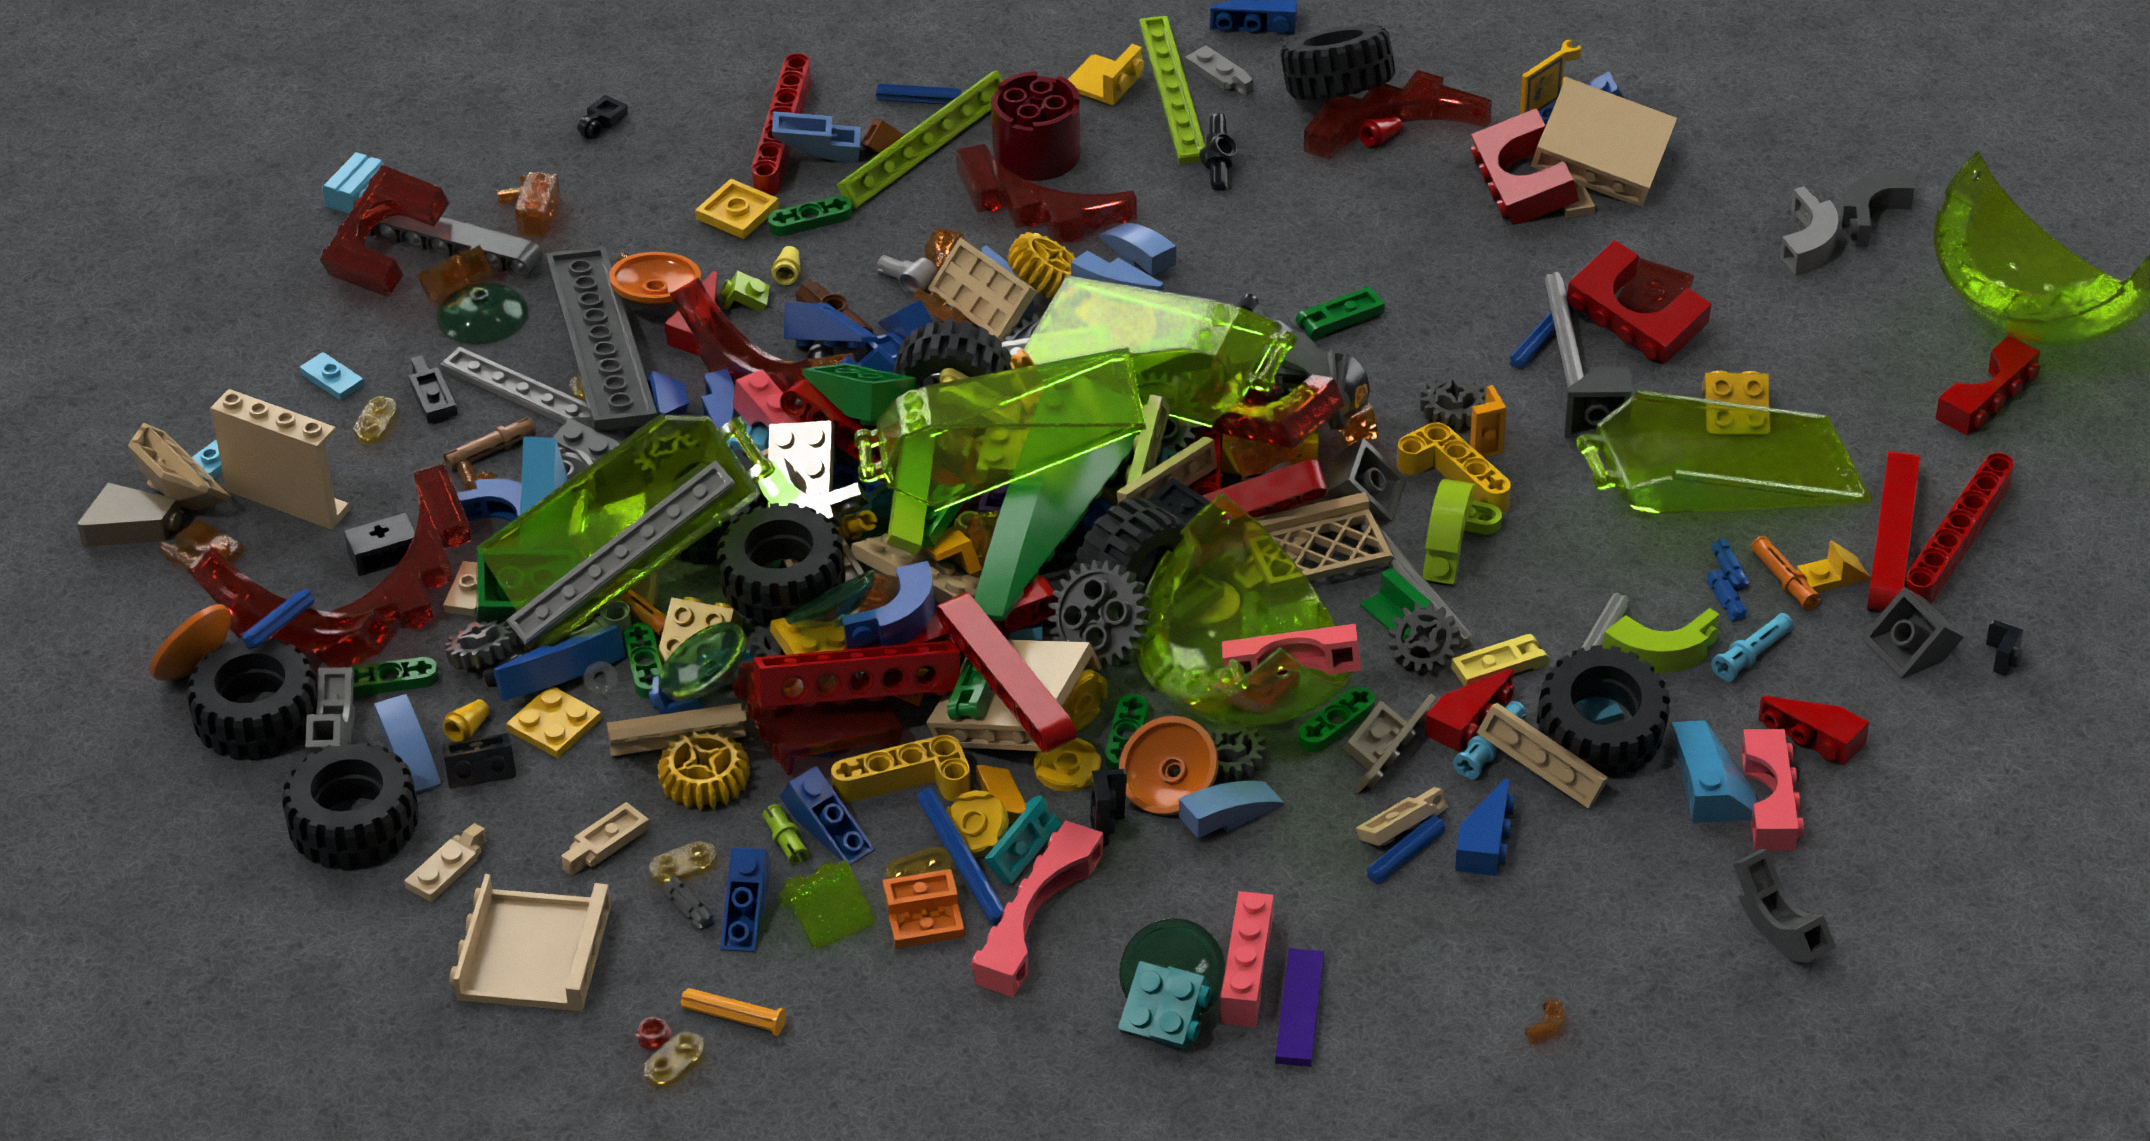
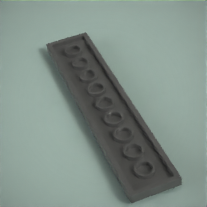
M606 247L546 253L547 268L594 430L612 431L616 428L644 427L650 424H657V411L622 298L610 286L609 272L612 266Z

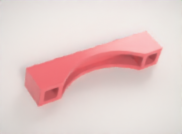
M1065 820L1059 831L1052 833L1045 853L1036 858L1033 871L1028 879L1024 878L1021 881L1016 898L1005 906L1002 920L998 926L991 928L987 937V943L982 951L978 950L975 953L971 969L974 971L976 985L1010 997L1015 996L1029 973L1028 950L1025 944V937L1034 915L1057 892L1075 882L1089 878L1103 856V832Z

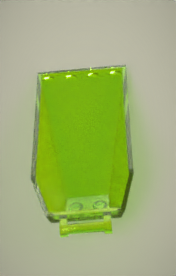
M1066 275L1023 350L1025 353H1029L1044 382H1048L1050 376L1082 378L1141 407L1148 404L1150 395L1162 396L1171 406L1169 416L1213 427L1215 419L1242 401L1248 388L1265 392L1272 389L1275 383L1274 376L1288 351L1293 350L1297 337L1288 331L1280 332L1282 325L1279 322L1238 306L1211 299ZM1275 347L1264 370L1257 374L1270 348Z
M1125 347L910 390L897 397L876 421L877 429L872 431L868 429L858 430L854 434V443L859 449L860 465L858 467V477L862 482L871 483L884 478L889 488L928 504L937 512L1145 430L1146 424L1132 354L1129 348ZM879 445L881 461L874 464L871 448Z
M1636 389L1630 399L1597 424L1595 434H1583L1576 440L1579 452L1584 454L1593 473L1592 481L1598 490L1617 487L1620 495L1634 510L1645 513L1667 514L1869 503L1872 499L1829 416ZM1597 451H1601L1609 470L1604 468Z
M661 413L476 547L515 609L519 611L715 460L736 483V489L536 642L540 647L554 645L761 494L755 483L772 475L776 468L771 460L765 459L746 431L747 425L742 417H736L718 429L709 416L664 415ZM731 437L737 439L754 464V467L746 471L727 443V440Z

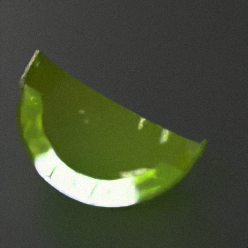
M1978 151L1968 159L1950 181L1944 192L1946 197L1941 210L1938 209L1935 218L1934 247L1944 276L1957 297L1966 308L1991 328L2007 336L2032 344L2074 346L2110 337L2133 325L2150 311V254L2132 275L2124 281L2104 273L2070 251L2035 223L1999 185Z
M1222 492L1180 532L1184 535L1183 539L1173 552L1166 551L1150 579L1145 594L1149 595L1150 598L1143 603V607L1152 609V612L1144 615V620L1149 621L1151 626L1142 627L1141 629L1147 636L1146 639L1137 638L1136 640L1140 648L1139 651H1136L1138 662L1144 676L1154 688L1176 705L1202 719L1237 727L1268 726L1286 722L1313 711L1335 696L1350 683L1352 672L1327 675L1321 670L1306 668L1280 647L1246 674L1243 665L1235 659L1229 660V666L1224 667L1222 641L1334 627L1336 624L1312 585L1285 550L1253 517ZM1225 513L1232 514L1228 520L1220 519ZM1281 668L1288 669V672L1284 675L1277 674Z

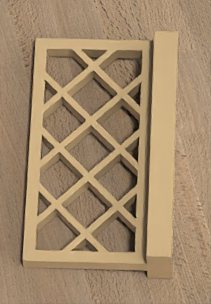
M1365 492L1247 519L1243 523L1242 543L1246 551H1251L1269 590L1392 561V553L1369 510L1370 501ZM1363 521L1368 527L1365 533L1349 528L1359 525ZM1330 531L1339 533L1335 540L1319 535ZM1300 536L1308 539V542L1303 548L1290 543L1289 540L1292 537ZM1344 536L1360 541L1356 548L1340 543ZM1317 543L1329 548L1324 556L1311 551L1312 545ZM1366 543L1378 548L1380 553L1368 554L1361 550ZM1266 544L1278 547L1274 555L1264 552L1260 548ZM1284 549L1299 555L1295 563L1280 558ZM1335 551L1350 556L1348 560L1342 562L1331 557ZM1304 558L1320 563L1317 568L1312 569L1301 566ZM1274 565L1289 570L1287 575L1273 577L1271 569Z
M741 703L608 722L607 730L611 757L667 749L671 741L679 742L681 735L687 738L691 737L693 731L700 735L704 734L708 729L711 735L721 731L724 738L728 736H733V739L746 737L744 724L747 721L745 710L742 711Z

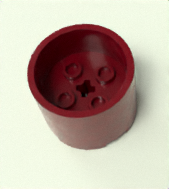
M1037 72L1016 74L998 84V90L991 98L993 159L998 168L1012 177L1028 181L1049 180L1062 176L1072 170L1078 163L1081 155L1080 101L1077 88L1062 76L1054 79L1037 76Z

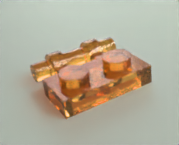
M919 288L912 296L916 301L921 299L927 311L942 323L944 320H954V323L961 324L963 321L972 323L971 326L977 328L976 324L966 319L967 316L953 305L946 307L947 301L935 291H932L929 295Z
M197 519L175 535L176 544L164 541L159 547V551L165 555L168 561L175 565L177 563L185 567L186 572L194 577L199 575L205 580L209 579L213 574V569L210 568L211 565L222 570L245 553L242 544L201 519ZM194 553L197 556L192 557L189 554Z

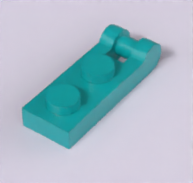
M1042 795L1035 796L1027 802L1024 812L984 858L1000 882L1006 885L1012 884L1049 840L1052 833L1061 825L1055 813L1050 814L1048 811V804Z

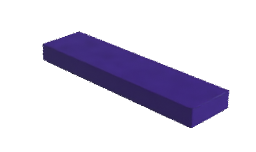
M1288 949L1275 1064L1307 1067L1312 1065L1324 951Z

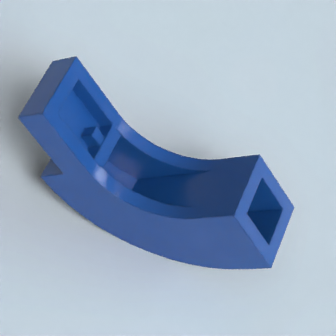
M506 479L475 480L476 489L446 495L451 525L483 518H501L510 521L519 529L521 483Z
M928 561L896 568L899 593L887 605L873 610L841 616L847 649L881 643V646L903 645L914 639L927 627L933 617L936 606L932 572Z

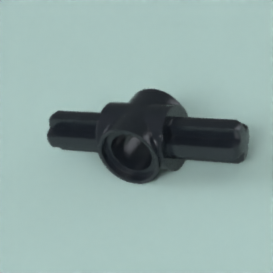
M1218 113L1211 114L1209 117L1210 134L1205 138V146L1200 150L1199 157L1202 164L1210 170L1212 189L1225 190L1227 188V169L1232 166V157L1237 153L1238 147L1235 140L1227 134L1225 115Z

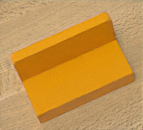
M1493 385L1486 386L1485 404L1472 406L1470 446L1483 457L1504 453L1506 406Z
M954 526L944 531L935 546L921 547L936 561L951 556L952 560L970 575L982 570L972 541Z

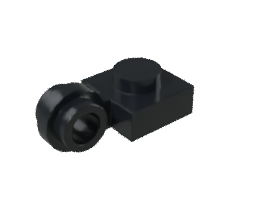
M604 95L587 108V116L581 117L578 122V132L584 138H596L601 132L602 124L611 128L628 115V105Z

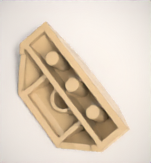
M143 423L129 442L128 447L138 469L148 478L146 483L154 490L163 493L166 497L176 499L178 509L182 506L190 510H199L228 502L231 498L165 431Z

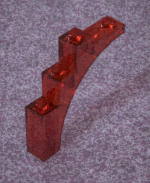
M1417 70L1403 89L1385 83L1382 86L1369 90L1362 99L1347 95L1328 99L1304 130V152L1331 159L1342 147L1359 137L1360 127L1366 120L1384 119L1396 116L1402 123L1417 120H1446L1487 127L1491 122L1492 100L1444 86V77Z
M985 144L956 150L957 171L976 212L995 211L1006 207L1015 228L1032 227L1036 224L1045 223L1053 241L1062 243L1084 238L1083 230L1097 229L1101 226L1125 223L1129 220L1137 219V197L1133 190L1112 194H1081L1054 190L1022 179L1007 170L992 156Z
M699 277L670 293L674 303L701 347L697 352L709 373L727 368L735 385L737 379L763 369L783 393L797 381L807 380L802 375L803 368H811L807 358L798 361L782 360L757 347L724 315L707 292Z
M444 463L414 472L419 499V517L415 535L410 546L393 572L377 587L356 601L328 612L331 630L335 639L341 637L352 638L362 631L375 627L383 628L396 621H399L401 628L405 629L408 627L419 628L428 621L434 620L431 602L425 589L440 587L446 582L453 581L450 562L445 549L458 547L465 542L471 541L469 522Z
M213 546L204 549L187 570L217 604H223L230 610V629L239 639L242 638L246 631L287 601V599L273 594L250 580L232 566ZM308 608L270 638L272 641L274 638L283 640L287 646L292 644L300 649L301 653L313 649L329 668H347L381 654L397 631L376 608L359 613H333Z

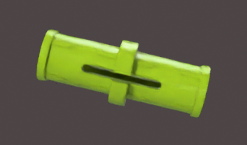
M773 804L768 806L773 817L771 818L768 811L764 810L762 818L772 831L774 843L781 846L791 865L803 862L798 853H801L803 858L808 860L810 854L799 838L800 831L797 826L789 821L781 805Z

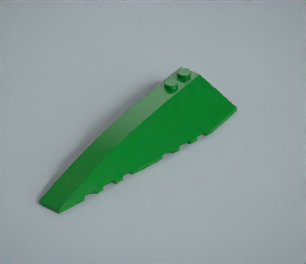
M1050 376L1010 480L974 600L991 620H1005L1024 595L1023 589L1026 585L1035 581L1039 576V569L1043 563H1049L1055 555L1057 545L1059 543L1063 544L1088 512V505L1093 499L1097 500L1103 493L1104 484L1108 479L1113 480L1119 472L1118 466L1121 462H1127L1133 452L1134 439L1140 433L1142 427L1141 412L1143 407L1082 378Z

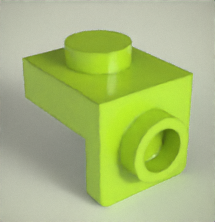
M737 270L731 281L727 279L720 290V296L723 297L721 309L728 310L735 300L756 311H763L767 306L770 285Z

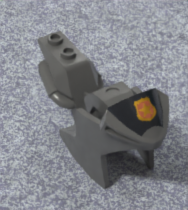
M1263 305L1256 306L1249 317L1250 331L1232 324H1221L1225 347V387H1221L1226 423L1230 427L1274 422L1299 424L1328 422L1330 430L1347 429L1350 417L1360 412L1367 404L1370 386L1367 374L1361 364L1347 352L1329 350L1325 354L1320 351L1304 332L1297 333L1296 329H1292L1290 318H1286L1280 307L1274 308L1272 314H1268L1267 309ZM1264 375L1282 377V388L1305 390L1313 401L1327 400V409L1319 411L1304 400L1262 404L1255 400V381H1259Z

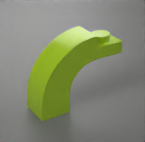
M1450 479L1441 480L1435 495L1426 538V555L1422 576L1425 580L1455 584L1466 521L1471 516L1476 483Z
M1709 608L1687 626L1674 631L1652 630L1625 615L1604 631L1603 649H1611V646L1620 647L1621 652L1627 654L1629 651L1639 655L1640 661L1644 662L1647 660L1655 667L1654 673L1682 671L1694 667L1707 659L1708 646L1716 642L1720 633L1718 629L1720 614Z

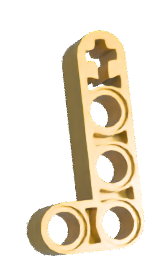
M1439 422L1430 423L1399 439L1397 468L1403 474L1416 475L1434 467L1447 479L1476 483L1473 500L1493 504L1501 510L1502 514L1508 511L1511 483L1508 478L1446 424Z
M939 735L842 759L834 763L831 768L832 789L841 802L846 803L931 782H936L941 795L948 801L955 802L958 796L971 791L968 761L959 741L950 735Z

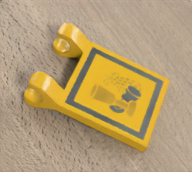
M1566 40L1563 42L1560 51L1522 75L1519 115L1536 108L1539 112L1557 100L1566 79L1564 77L1565 61L1580 58L1582 46L1578 45V47L1572 48L1573 42Z

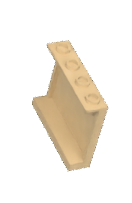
M1566 77L1530 167L1544 170L1565 162L1574 181L1579 182L1581 186L1630 204L1643 206L1677 118Z
M228 389L210 407L226 490L228 492L331 530L350 511L349 503L334 498L324 442L336 431L335 426Z
M1008 640L1061 707L1083 670H1100L1102 667L1090 642ZM967 657L960 667V675L968 659ZM993 689L986 702L987 711L984 718L973 719L970 716H965L962 720H951L947 714V705L953 693V690H951L949 694L941 697L926 722L934 737L939 735L953 736L959 741L961 748L1041 751Z
M485 874L481 888H476L474 893L473 914L469 913L467 916L466 938L459 942L458 965L453 966L450 972V987L455 988L457 1000L583 1011L611 909L609 884L595 883L591 897L492 889L490 874Z

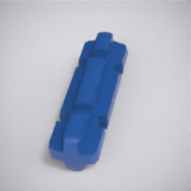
M1719 538L1717 542L1712 543L1711 550L1717 556L1716 559L1722 571L1728 576L1727 580L1736 591H1741L1743 588L1748 587L1749 579L1744 574V570L1735 553H1733L1730 543L1724 538Z
M1720 569L1710 571L1707 574V583L1712 590L1715 589L1713 593L1723 609L1728 610L1726 614L1730 620L1735 622L1745 619L1747 608L1740 601V597L1727 580L1728 578L1725 573Z

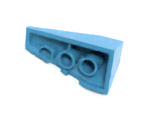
M523 436L518 550L576 551L577 564L583 562L584 531L556 438Z
M1705 720L1672 722L1692 823L1752 820L1753 804L1758 802L1756 792Z

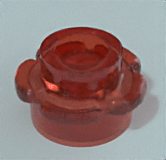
M649 1017L643 1020L636 1033L639 1045L648 1050L665 1047L669 1043V1038L672 1037L670 1027L667 1026L665 1020L659 1017Z

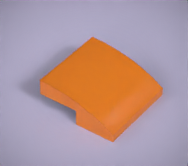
M951 869L882 880L895 949L965 937L958 906V894Z

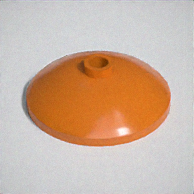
M644 252L625 257L614 264L609 272V282L611 288L628 301L646 306H664L690 296L701 283V271L695 262L684 256L668 252Z
M215 604L199 611L186 620L157 650L149 666L150 674L159 681H171L190 676L198 662H204L206 654L212 650L216 652L220 649V645L225 643L231 625L230 610L223 604Z
M1165 716L1149 721L1134 732L1121 753L1119 769H1125L1127 773L1126 795L1137 807L1145 812L1162 816L1179 814V798L1213 786L1218 772V752L1209 733L1191 719L1180 716ZM1175 769H1180L1178 776L1171 777Z

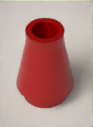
M1396 116L1366 120L1359 129V137L1365 146L1377 148L1396 134L1401 133L1403 124Z

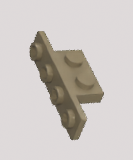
M1430 693L1407 721L1401 718L1384 702L1380 701L1342 747L1368 769L1353 788L1355 793L1358 794L1365 786L1372 789L1381 779L1384 773L1379 769L1383 765L1388 768L1400 754L1396 749L1397 746L1401 744L1405 747L1417 733L1412 727L1416 723L1421 726L1426 721V714L1430 710L1429 706L1436 698L1433 694Z

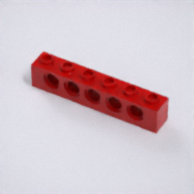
M952 640L754 657V696L760 707H765L769 710H779L784 708L785 705L798 704L802 707H813L818 702L827 701L835 704H846L851 702V699L861 698L868 701H880L884 699V696L894 695L901 698H913L917 696V693L928 692L933 695H946L951 690H954L960 677V651ZM930 666L929 671L925 675L917 676L920 668ZM897 669L896 674L892 678L884 679L887 671ZM864 672L863 677L859 681H850L855 673ZM831 675L827 683L823 685L817 684L820 677ZM798 678L794 686L784 687L788 679Z

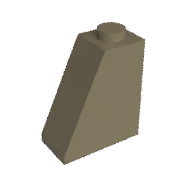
M107 483L77 523L81 543L87 547L166 541L172 532L178 531L181 526L182 516L179 513L177 500L174 498Z

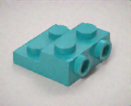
M1139 961L1118 1030L1187 1050L1190 1042H1195L1200 1032L1201 1022L1198 1021L1201 1007L1206 1008L1210 1000L1211 987L1208 986V980L1205 976L1173 967L1168 969Z

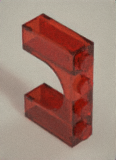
M381 165L377 173L370 178L369 184L362 196L355 201L347 219L340 224L338 232L330 245L326 246L323 250L320 261L328 275L388 297L404 274L394 258L365 247L368 233L378 222L392 216L410 217L435 227L450 203L441 187Z
M1262 365L1241 370L1199 406L1204 415V422L1212 432L1293 449L1346 404L1334 378L1315 374L1311 375L1284 398L1271 403L1283 391L1272 366Z

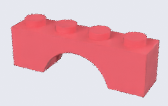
M763 369L736 380L732 406L749 426L759 422L764 423L768 428L770 424L799 423L782 410L780 398L783 392Z
M1356 624L1222 641V658L1227 689L1259 685L1267 677L1277 672L1294 668L1317 669L1327 675L1362 671Z
M1743 729L1741 755L1744 776L1761 781L1773 793L1767 799L1753 804L1751 830L1754 851L1759 849H1768V851L1796 850L1797 839L1804 836L1803 818H1797V813L1800 812V794L1793 791V788H1796L1797 775L1796 768H1790V763L1793 762L1792 743H1786L1785 729Z
M1238 891L1221 993V1024L1256 1027L1264 960L1266 949L1269 948L1273 924L1274 895Z

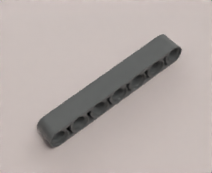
M373 198L364 199L347 220V224L353 233L360 232L366 234L365 236L378 240H390L393 244L408 248L409 246L416 247L419 251L434 255L436 253L442 254L445 258L460 262L462 260L471 262V265L486 269L489 267L494 268L500 273L511 276L515 274L523 276L522 279H527L543 258L541 248L530 240Z

